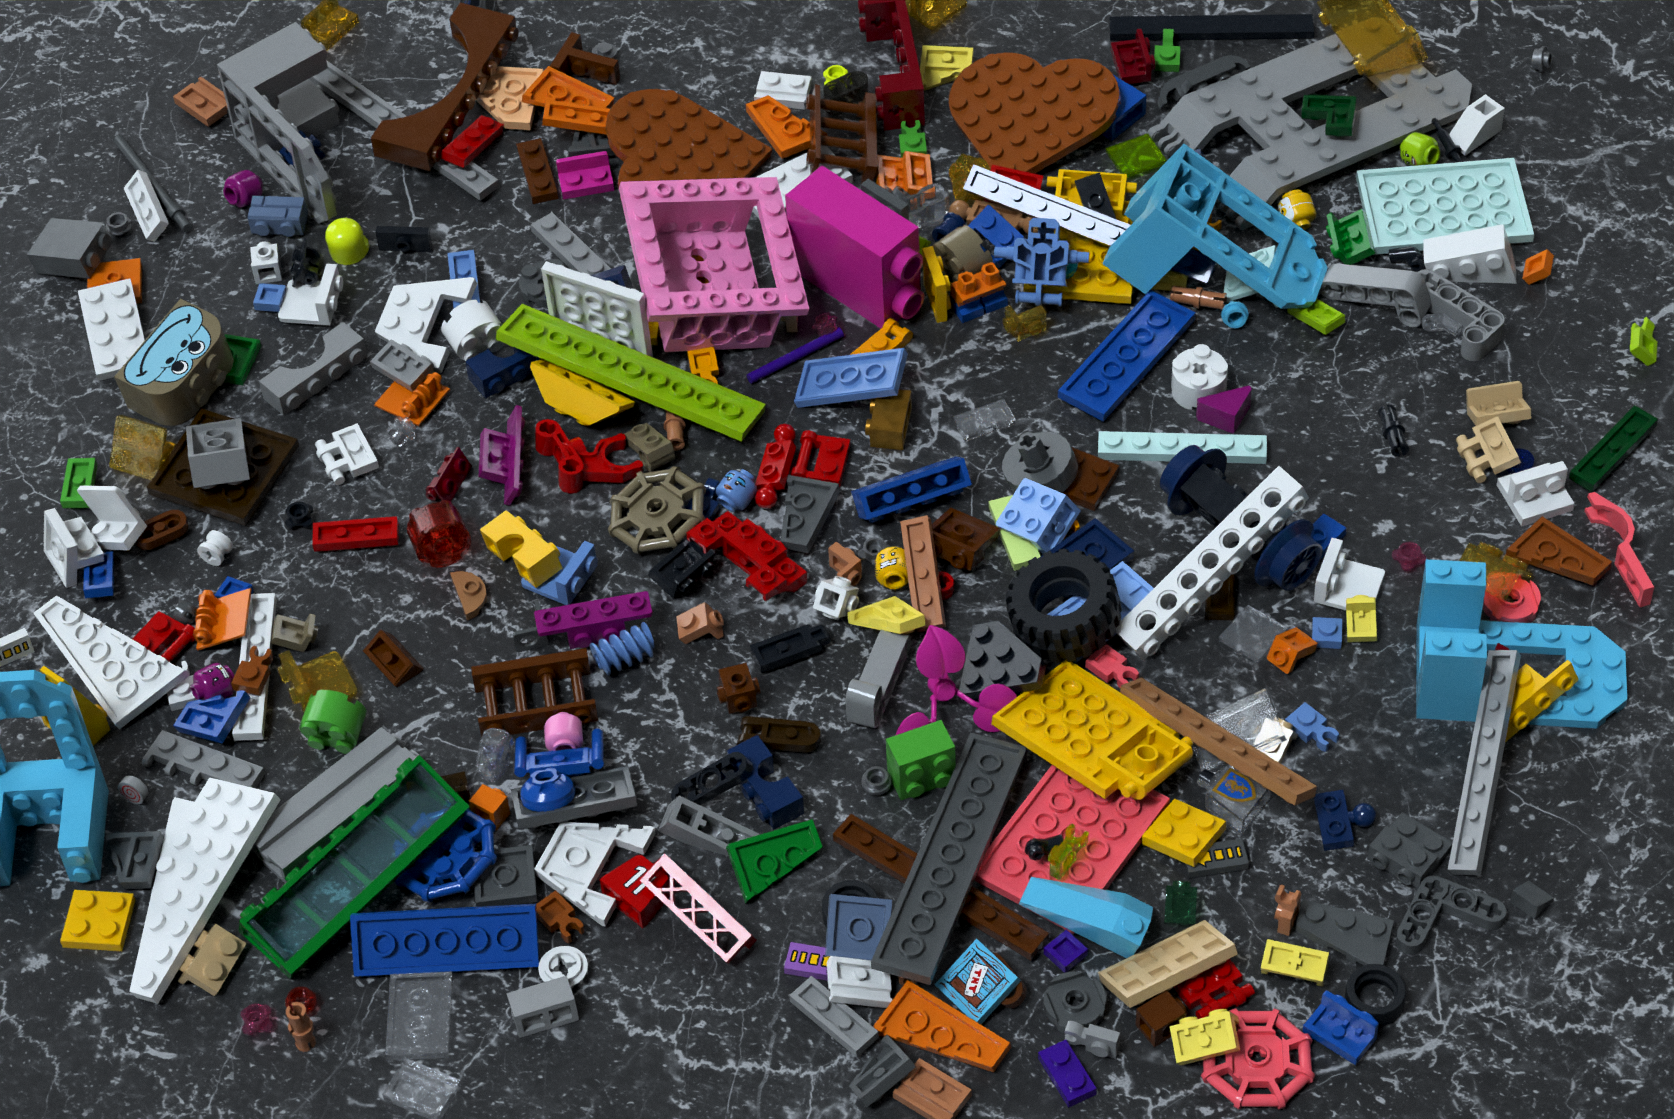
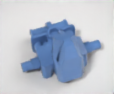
M1032 218L1029 221L1028 239L1017 238L1014 241V246L994 248V258H1006V260L1016 262L1015 278L1012 279V283L1036 285V293L1019 292V290H1016L1015 304L1035 303L1036 306L1040 307L1042 304L1062 306L1063 294L1043 293V285L1067 287L1066 271L1069 263H1089L1090 252L1070 250V244L1067 241L1060 240V223L1056 219ZM1033 228L1038 229V233H1033Z

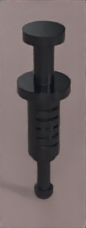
M1433 118L1431 122L1438 130L1437 136L1446 150V158L1453 157L1455 162H1467L1466 160L1462 161L1459 156L1461 147L1454 144L1447 130L1441 128L1437 118Z

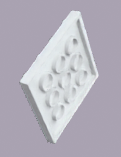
M545 262L541 271L549 315L653 357L644 293L636 289L617 285L611 281L590 276L587 273L568 269L563 265Z

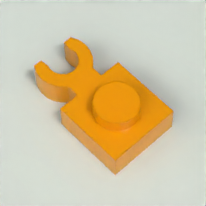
M714 346L687 351L691 373L718 384L717 379L714 377L719 375Z

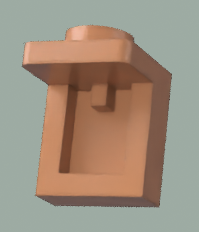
M835 542L828 548L829 566L838 572L837 576L849 579L851 581L850 585L856 586L862 578L861 559L851 549L844 548L838 542Z
M705 602L676 616L679 640L684 644L707 633L712 634L717 639L723 637L722 626L724 625L722 615L718 610H714Z

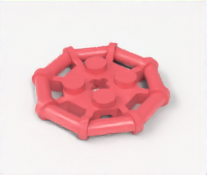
M1236 1008L1229 1010L1238 1016L1239 1024L1235 1026L1238 1030L1237 1036L1240 1051L1225 1054V1063L1216 1065L1215 1057L1204 1059L1201 1078L1204 1083H1209L1234 1104V1108H1285L1286 1103L1298 1091L1314 1080L1315 1074L1312 1071L1310 1046L1313 1040L1310 1034H1304L1282 1016L1280 1010L1275 1008L1272 1011H1238ZM1245 1023H1267L1266 1026L1245 1025ZM1275 1026L1290 1039L1286 1040L1282 1037L1281 1040L1276 1036V1031L1273 1030ZM1298 1050L1299 1065L1290 1062L1289 1051ZM1254 1052H1260V1056L1266 1058L1261 1060V1062H1255L1249 1057H1253ZM1229 1074L1232 1080L1240 1085L1239 1090L1237 1091L1221 1076ZM1286 1074L1295 1076L1283 1089H1279L1278 1084ZM1248 1088H1268L1271 1094L1246 1093Z

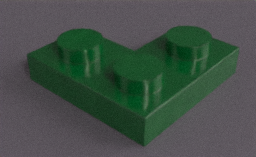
M1304 95L1301 119H1326L1325 135L1337 137L1352 136L1356 112V96Z

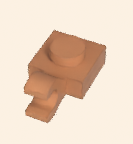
M1280 885L1275 895L1278 906L1274 919L1278 920L1277 932L1289 936L1300 911L1301 892L1299 890H1296L1295 893L1289 891L1288 894L1284 890L1285 886Z

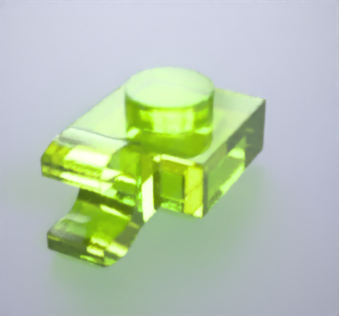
M1070 824L1066 828L1065 839L1060 845H1055L1048 856L1050 875L1058 880H1061L1077 859L1078 851L1085 847L1089 840V832L1087 831L1081 837L1073 836L1075 833L1074 824Z

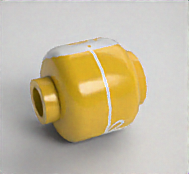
M1298 189L1289 191L1282 196V200L1278 204L1279 212L1303 230L1308 229L1311 226L1310 223L1316 218V210L1311 196Z

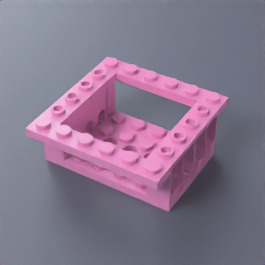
M777 177L620 182L619 192L641 292L645 296L648 322H658L664 352L690 351L713 346L715 350L768 348L781 316L808 314L809 305ZM754 206H757L776 288L758 287L745 233ZM699 255L704 259V261H696L691 256ZM697 277H705L709 283H701L697 280Z

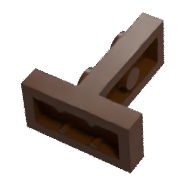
M571 32L550 67L566 75L573 73L617 85L620 80L618 60L583 51L581 34Z

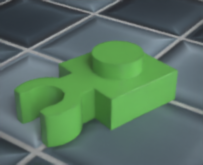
M915 120V127L908 128L905 121L901 122V134H899L901 158L905 151L927 154L925 132L921 133L919 120Z

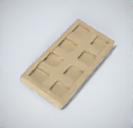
M1203 920L1098 972L1101 983L1131 1008L1143 1004L1147 999L1161 992L1171 990L1173 986L1187 979L1197 977L1201 972L1215 965L1225 963L1228 959L1238 954L1236 946L1232 941L1206 920Z

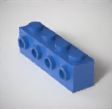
M955 456L853 490L851 493L859 518L875 522L884 519V514L892 511H895V514L910 510L913 504L921 502V505L937 501V496L946 493L947 496L963 492L964 487L970 486L972 483L964 458Z

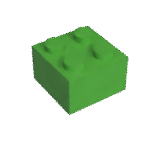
M942 720L886 739L887 772L891 776V782L900 800L918 797L924 792L935 788H944L948 785L956 767L955 745Z

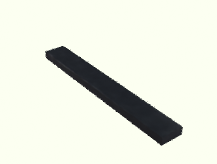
M1313 14L1113 16L1109 18L1110 41L1136 39V29L1140 28L1144 37H1148L1149 40H1163V29H1174L1173 40L1314 38Z

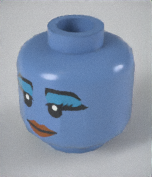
M741 469L740 472L736 470L727 472L716 487L719 504L731 512L744 510L757 492V486L753 482L755 480L754 476L744 469Z

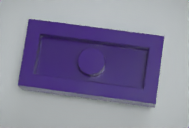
M1063 1040L1038 1052L1039 1061L1068 1108L1097 1094V1088L1067 1040Z

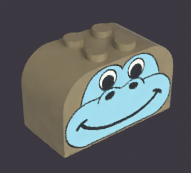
M180 298L117 372L114 378L129 409L159 424L174 426L191 419L208 402L218 386L224 383L228 372L230 373L233 367V355L219 320L213 314Z

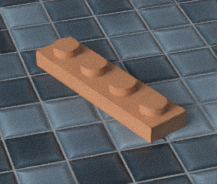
M926 515L900 521L912 607L925 616V626L915 630L918 633L927 631L929 625L940 628L946 627L931 518Z

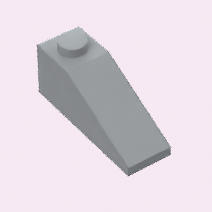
M681 796L675 798L668 805L658 829L659 832L684 844L729 856L726 849L727 844L759 835V833Z

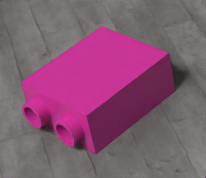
M824 166L819 167L785 195L787 221L800 273L803 278L880 329L889 318L898 321L900 318L907 320L917 314L924 301V293L921 291L920 269L923 264V256L919 253L918 226Z

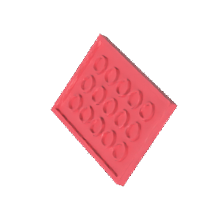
M1051 765L988 847L974 881L1018 905L1031 877L1107 890L1142 843V835L1170 804V798L1152 790L1145 797L1137 800L1132 797H1124L1121 790L1117 789L1104 799L1054 765ZM1059 834L1062 835L1065 849L1046 854L1039 860H1032L1025 853V845L1030 839H1045ZM1041 916L1042 918H1044V919H1046V920H1048V921L1054 923L1055 925H1057V926H1059V927H1061V928H1063V929L1069 931L1070 933H1072V934L1075 933V932H1073V931H1071V930H1069V929H1067V928H1065V927H1063V926H1061V925H1059V924H1057V923H1055V922H1053V921H1051V920H1049V919H1047V918Z

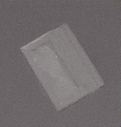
M405 1057L403 1065L400 1069H397L382 1095L385 1101L425 1118L442 1119L452 1103L457 1089L461 1088V1082L457 1078Z

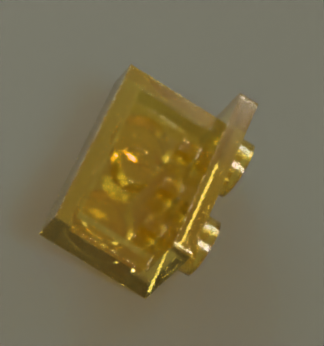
M961 153L956 162L952 163L949 169V177L956 201L963 200L966 203L969 199L984 201V198L966 192L963 187L973 164L990 170L986 160Z

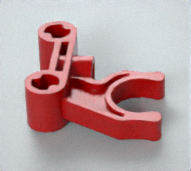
M544 419L536 424V451L543 456L553 455L558 462V485L563 492L577 493L583 488L584 481L624 483L637 476L636 473L640 471L643 473V462L640 460H636L629 465L620 466L612 464L606 459L611 452L626 448V436L623 433L601 439L596 444L593 452H587L582 439L576 437L569 440L556 421Z

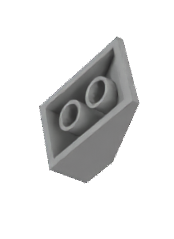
M241 418L186 426L188 458L194 488L210 489L217 484L228 483L230 485H237L243 483L244 480H250Z

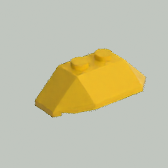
M544 359L531 362V371L545 403L554 407V410L560 414L576 418L579 424L591 426L634 406V401L590 378L583 377L578 373L559 367Z

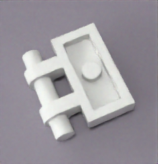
M358 423L333 432L334 441L326 444L323 439L315 443L317 448L316 454L319 460L326 465L325 471L336 485L344 483L343 473L346 471H350L354 478L379 468L378 461ZM341 454L343 458L335 461L334 456Z

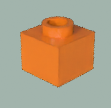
M482 784L469 800L471 811L485 820H492L496 826L495 830H498L510 815L508 798L500 789H492Z

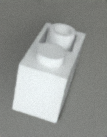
M1486 94L1465 109L1449 134L1454 144L1461 147L1463 155H1467L1502 130L1505 108Z

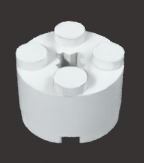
M477 300L466 301L449 313L452 317L447 323L445 320L442 323L441 331L462 360L466 361L487 349L491 352H497L504 345L503 342L496 340L497 330L502 326V323L486 301H483V303H478Z
M1198 344L1194 348L1180 353L1172 362L1171 388L1174 400L1180 406L1192 410V407H1197V398L1225 392L1228 375V364L1225 359L1204 344Z

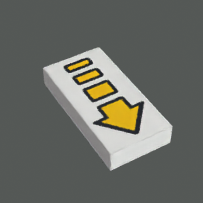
M25 628L0 638V667L35 652Z

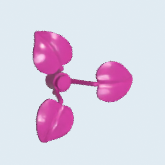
M929 625L916 654V665L918 670L929 678L927 685L932 692L930 696L931 719L929 720L924 713H913L902 721L896 735L936 722L937 701H948L954 695L977 708L973 714V721L980 729L987 732H999V729L991 725L992 716L1013 701L1017 695L1012 689L1003 684H992L983 689L979 695V702L962 693L956 688L948 673H956L963 668L965 663L963 646L948 631L934 625Z

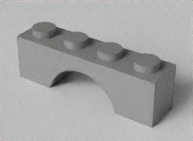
M342 322L322 336L325 349L322 356L315 363L299 369L279 366L262 378L259 384L263 399L285 416L368 357L364 338Z

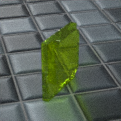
M1149 134L1106 148V153L1121 174H1127V178L1162 166L1167 161Z

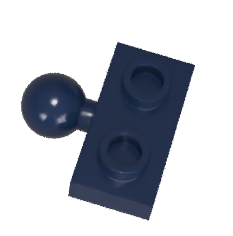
M1344 790L1315 794L1314 802L1324 851L1354 846L1351 823H1355L1360 827H1369L1376 819L1375 809L1367 803L1358 804L1354 807L1353 811L1348 812Z

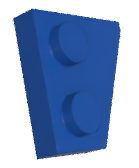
M241 690L237 691V696L226 699L222 695H217L206 700L189 701L173 726L180 733L223 743L251 697L246 691Z

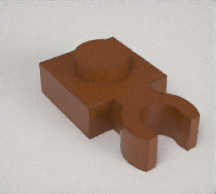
M253 646L249 651L250 662L241 661L231 685L235 691L243 690L249 694L260 696L270 675L269 665L273 661V654L271 649H267L265 655L259 657L257 646Z
M556 890L536 904L537 919L551 933L559 928L561 937L566 943L572 942L569 930L576 929L580 934L584 933L581 920L573 918L576 916L575 909Z

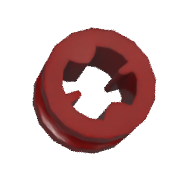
M940 571L938 572L940 584L942 583L943 587L946 585L945 588H941L942 600H946L953 595L954 580L949 573Z

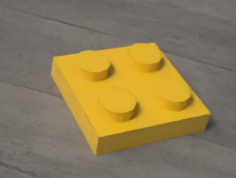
M933 246L922 248L923 285L936 322L947 321V310L951 309L950 298L947 291L951 290L948 275L943 276L944 267L941 256H936Z
M1174 798L1142 835V844L1195 867L1224 833L1226 821Z
M74 890L60 940L62 947L123 951L136 901L134 894Z

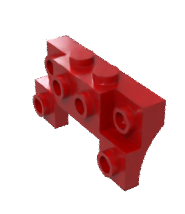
M727 511L713 522L706 518L687 532V540L689 542L693 540L703 548L704 554L710 549L715 550L723 546V555L750 575L746 578V586L748 588L752 586L763 595L764 601H768L782 592H795L807 583V571L787 557L785 545L781 541L775 540L760 525L754 524L748 518L742 522Z

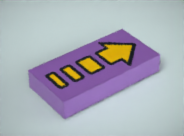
M791 942L784 966V974L808 978L812 976L815 979L828 981L827 960L829 958L825 957V947Z

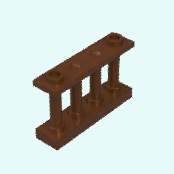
M815 84L813 93L808 94L806 100V109L810 110V149H808L806 164L810 165V175L818 169L819 164L856 169L858 173H861V184L867 179L873 181L877 170L876 95L865 92L863 102H858V104L821 99L820 85ZM820 109L856 114V117H859L860 120L852 122L821 117ZM821 127L855 132L860 138L857 141L821 135ZM821 146L857 151V154H861V157L854 159L821 154Z
M587 648L471 667L475 693L484 692L487 717L478 718L482 740L544 730L546 721L551 716L560 712H567L577 716L581 720L582 725L598 721L595 699L586 700L582 678L584 675L591 674ZM571 678L574 702L557 705L553 680ZM542 682L545 707L528 710L524 685ZM513 687L516 712L499 714L495 690Z

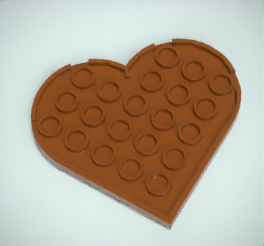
M1019 53L989 54L975 61L962 70L954 81L949 94V108L954 122L990 171L993 164L1034 174L1105 132L1114 122L1119 104H1121V94L1116 78L1109 69L1100 63L1088 59L1075 58L1057 60L1052 64L1042 67L1036 60Z
M645 89L630 92L612 106L606 120L605 131L608 137V144L615 155L624 162L619 171L618 189L620 182L750 178L772 153L771 147L673 90Z

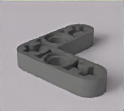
M1428 876L1421 882L1398 928L1396 945L1405 954L1412 955L1420 952L1440 912L1484 929L1497 930L1503 926L1507 910L1505 905L1498 899L1438 876ZM1433 888L1438 889V892L1432 898V902L1428 900L1429 891H1432ZM1457 898H1466L1470 901L1471 905L1467 908H1460L1456 906L1454 901ZM1476 904L1481 905L1478 913L1475 912ZM1417 910H1425L1431 917L1427 920H1419L1413 913ZM1491 911H1494L1496 915L1492 918L1487 916ZM1412 928L1416 929L1415 939L1407 942L1406 938H1409Z

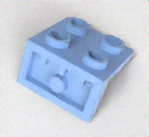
M1024 478L998 518L996 525L1002 530L1030 541L1043 554L1062 542L1081 510L1067 495Z

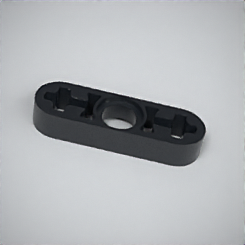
M740 752L730 753L678 782L671 792L672 801L678 796L685 798V792L688 790L690 792L688 800L702 805L747 780L753 770L752 762ZM737 762H740L741 764L739 765V771L735 772V764ZM714 774L718 775L717 784L712 788H706L708 777Z

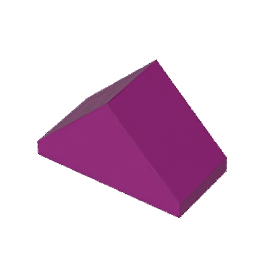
M1250 385L1197 398L1196 417L1198 421L1234 434L1250 409L1252 391Z

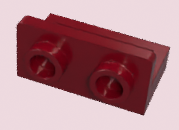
M1141 28L1136 29V39L1111 43V53L1118 78L1128 84L1151 81V70H1155L1154 56L1149 55V39L1144 37Z

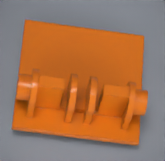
M437 372L428 374L413 392L394 381L374 406L420 426L447 395L450 388L441 384L442 377Z
M251 588L220 598L215 597L211 590H204L199 595V608L196 611L197 616L195 618L196 627L193 632L197 641V651L246 635Z

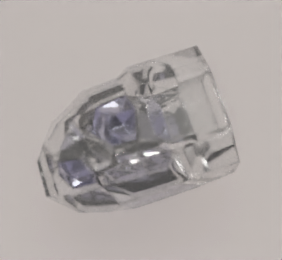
M490 728L483 732L476 757V765L480 777L485 781L494 782L500 779L508 770L513 755L514 740L513 736L507 731Z

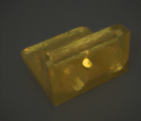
M1480 541L1479 545L1469 542L1459 561L1486 563V592L1506 601L1519 575L1531 578L1533 573L1526 570L1528 564L1506 554L1502 557L1504 551L1491 544Z
M289 650L278 654L281 666L277 667L279 676L283 684L288 682L290 698L294 705L299 704L303 714L310 695L313 693L315 696L318 690L341 692L348 695V699L357 694V688L338 652H330L298 666Z

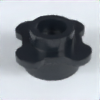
M304 502L290 504L286 508L288 519L285 521L286 527L290 529L303 526L310 527L313 524V519L311 518V513L314 511L313 507Z

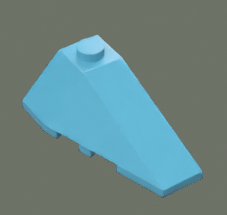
M1036 877L1030 878L1019 902V905L1124 958L1134 955L1140 947L1151 922L1153 911L1152 906L1126 893Z

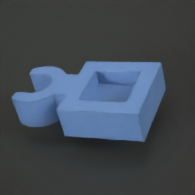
M1306 702L1285 719V721L1293 724L1291 730L1296 732L1300 739L1307 743L1313 738L1321 751H1328L1329 743L1324 740L1325 738H1329L1335 743L1339 740L1338 731L1332 727H1326L1327 719Z

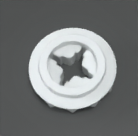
M559 946L543 955L539 962L538 970L540 979L544 982L565 976L559 971L560 961L568 968L567 978L571 990L574 985L582 984L583 978L588 974L587 959L577 948Z

